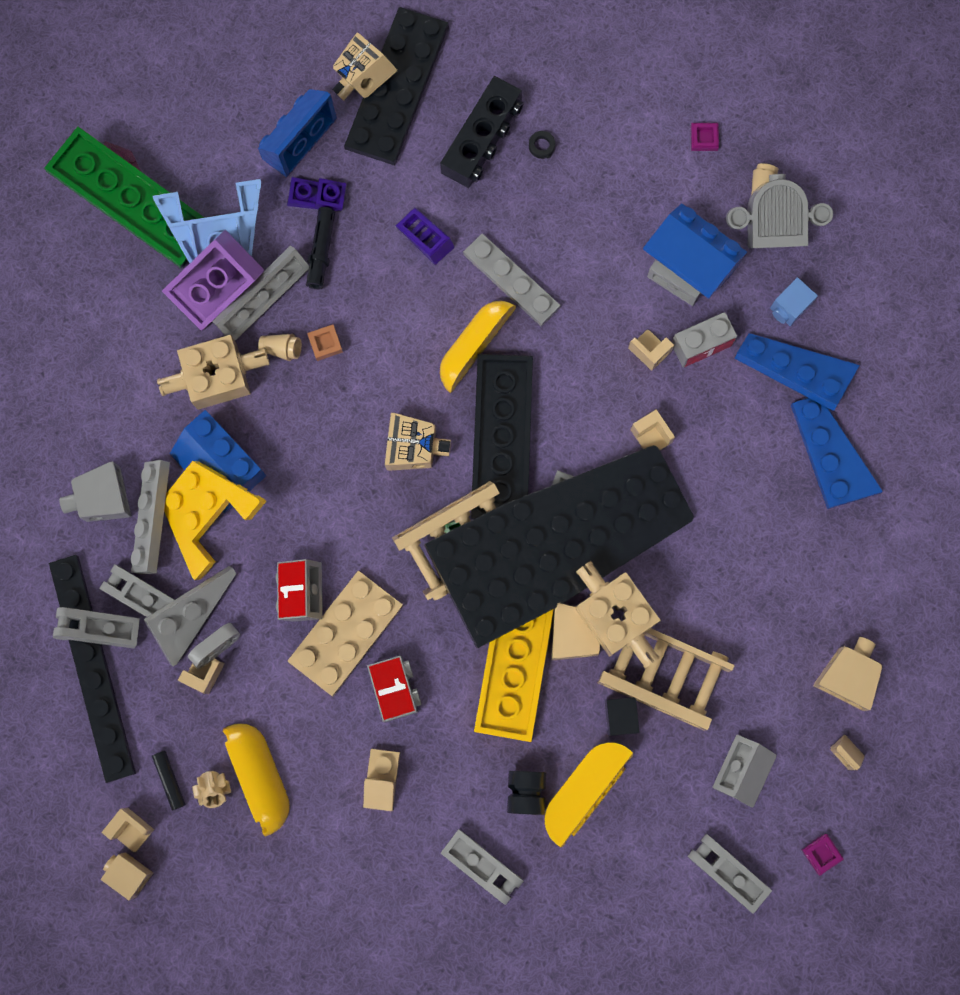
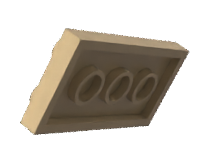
M357 571L322 616V619L317 622L288 659V662L333 697L398 614L403 604L360 571Z

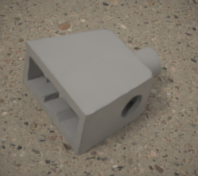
M113 461L72 479L71 484L74 494L60 497L59 499L64 514L78 511L79 517L86 522L132 517L121 468Z

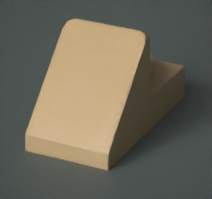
M371 749L367 778L364 781L363 808L393 811L400 752Z

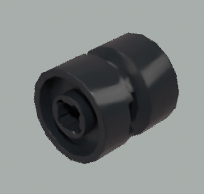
M509 771L508 788L512 790V794L508 796L507 813L545 815L546 798L541 795V792L546 789V772Z

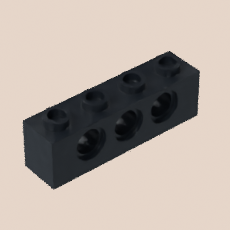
M493 76L440 162L441 174L467 188L471 186L473 181L476 183L479 181L484 171L482 166L486 159L490 161L494 157L497 150V141L499 138L504 139L511 126L509 124L513 116L518 117L523 108L524 102H522L521 89ZM493 110L503 111L498 115L491 113ZM481 131H487L490 133L487 136L478 135V133ZM467 153H474L477 156H475L474 158H466L464 155Z

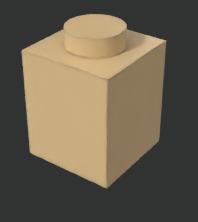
M125 852L117 856L113 855L107 861L103 868L105 874L100 880L127 900H132L138 896L153 872Z

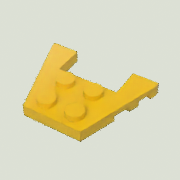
M192 461L166 493L164 508L165 515L194 580L202 579L216 563L201 545L199 539L230 503L244 520H251L266 503L264 498L247 491V488L226 479V476L200 461Z

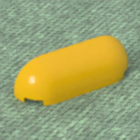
M494 301L486 304L477 312L441 361L440 378L448 392L452 393L477 360L478 354L485 350L516 309L515 305L505 301Z
M247 724L227 726L223 728V733L228 740L225 742L229 757L255 822H260L262 833L266 837L279 830L288 817L289 799L267 742L261 732Z
M604 743L594 747L551 800L545 812V828L549 837L560 848L566 844L571 835L575 836L624 773L626 770L624 765L633 757L631 750L617 743Z

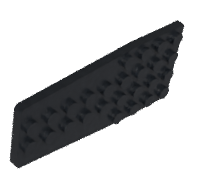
M653 445L504 504L424 544L477 649L555 609L558 603L562 604L588 588L579 574L576 573L578 569L582 566L584 567L588 562L592 561L593 566L603 578L692 522L694 515L659 448Z

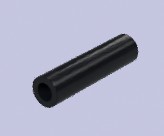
M166 751L152 755L171 810L173 811L185 806V801Z

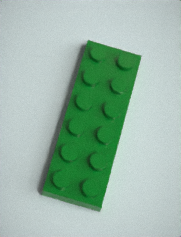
M77 126L44 167L45 171L179 268H182L187 262V258L153 200L154 195L170 192ZM180 200L184 221L204 218Z

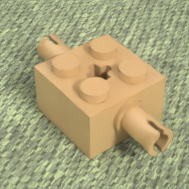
M227 335L177 350L182 367L181 373L162 379L159 378L157 383L160 385L159 390L162 396L186 389L191 403L199 410L250 395L245 375L247 374L246 371L268 366L270 362L267 359L268 355L265 348L241 355L233 337ZM216 369V370H215V374H216V375L211 376V374L213 373L212 370Z
M592 561L578 569L576 573L579 574L591 591L588 599L577 606L576 611L608 656H612L625 646L627 648L630 646L644 668L658 660L660 656L656 654L644 636L647 630L661 620L628 574L625 572L609 583V581H604L593 566ZM613 608L624 612L622 616L623 621L619 618L612 619Z

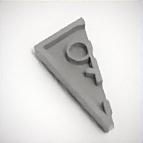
M226 567L144 619L169 664L173 667L177 665L235 577L236 572L232 567Z

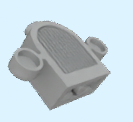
M786 174L769 175V182L762 184L752 193L748 202V209L746 210L743 207L730 209L726 215V222L730 228L736 230L743 229L748 225V249L808 246V221L816 226L827 225L833 218V210L825 203L816 204L808 210L807 197L801 187L792 181L786 180Z

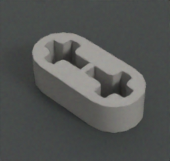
M232 623L223 625L189 653V660L197 669L204 667L239 639L240 633Z

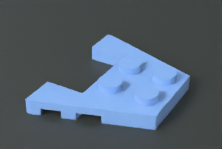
M261 179L235 183L240 212L194 220H183L178 192L153 196L155 204L189 263L224 230L252 256Z

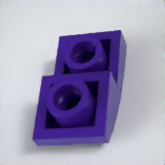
M292 177L287 206L310 209L328 207L334 211H341L343 209L346 183L319 178V182Z

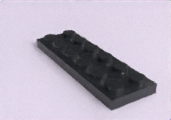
M402 7L398 8L381 51L397 71L372 94L362 99L345 142V150L395 166L449 27L448 22Z
M478 354L472 491L489 481L494 483L499 491V494L494 496L496 508L528 495L533 356ZM479 506L471 510V520L486 514L484 508Z

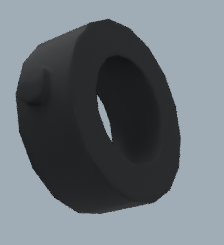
M538 131L531 135L529 139L530 153L537 158H550L555 150V139L551 133ZM539 139H545L549 142L550 146L542 151L538 150L534 144Z

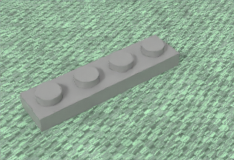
M483 233L463 251V255L541 327L560 309L561 305Z
M289 246L212 322L225 336L231 335L234 340L238 339L309 269V265L295 248Z
M157 460L144 463L141 473V495L138 499V519L134 529L135 543L134 551L131 555V573H157L170 462Z

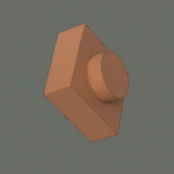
M334 325L307 333L317 361L343 353Z

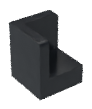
M635 698L605 700L608 736L640 733Z

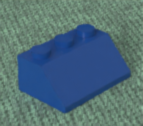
M309 89L304 96H299L291 111L287 115H283L272 133L264 136L261 140L258 150L262 160L287 177L337 119L331 94L327 91Z
M682 203L668 215L643 248L648 254L708 299L730 278L747 254V251L741 248L736 241L729 239L716 226L705 221L692 208L686 207Z
M206 410L183 429L170 452V455L184 470L192 461H200L226 476V479L247 488V491H251L266 477V474ZM229 503L223 512L226 513L233 506Z

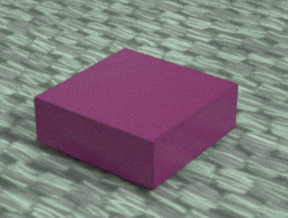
M691 123V151H718V123Z
M826 833L801 849L819 876L844 860Z

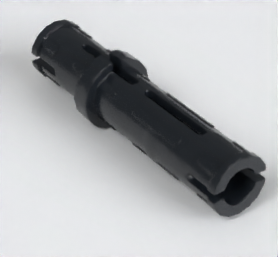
M320 207L318 209L313 247L307 260L309 271L306 286L316 290L323 289L326 267L329 266L330 262L328 251L335 211L328 207Z

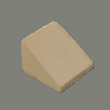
M843 735L830 747L832 753L848 770H858L861 767L864 755L846 735Z

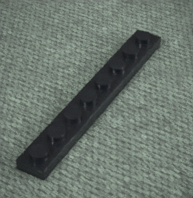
M73 555L50 562L49 567L60 607L93 612L79 556ZM70 620L69 628L78 629L79 621ZM69 640L105 783L135 775L133 760L102 644Z

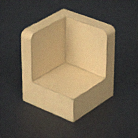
M646 330L638 339L634 338L630 341L628 349L652 371L671 353L674 344L667 338L661 342L651 331Z
M657 409L633 423L631 427V432L643 449L654 445L659 450H662L670 445L675 438Z
M214 659L199 669L192 663L189 671H182L178 681L204 694H209L225 663Z
M121 808L102 833L110 840L118 839L131 851L137 852L154 829L129 808Z

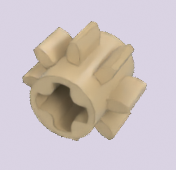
M215 771L203 773L200 777H197L198 785L192 786L194 798L198 799L200 806L204 805L207 808L219 807L226 802L225 794L231 793L229 781L225 780L224 773L219 774Z

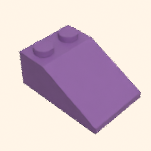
M224 230L162 292L202 331L263 273L264 269Z

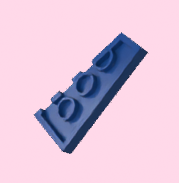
M750 333L734 358L833 411L860 366Z
M810 398L791 404L827 509L883 492L827 407Z

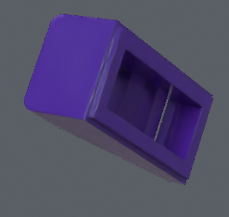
M416 208L411 210L396 225V228L434 265L454 249L450 237ZM416 220H419L420 223L411 231L407 229ZM427 227L428 229L417 238L416 235ZM434 234L435 237L425 245L424 242Z

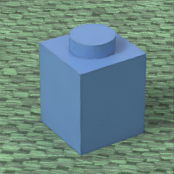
M797 277L775 299L770 309L773 311L772 314L776 320L783 324L786 322L791 326L813 304L818 295Z

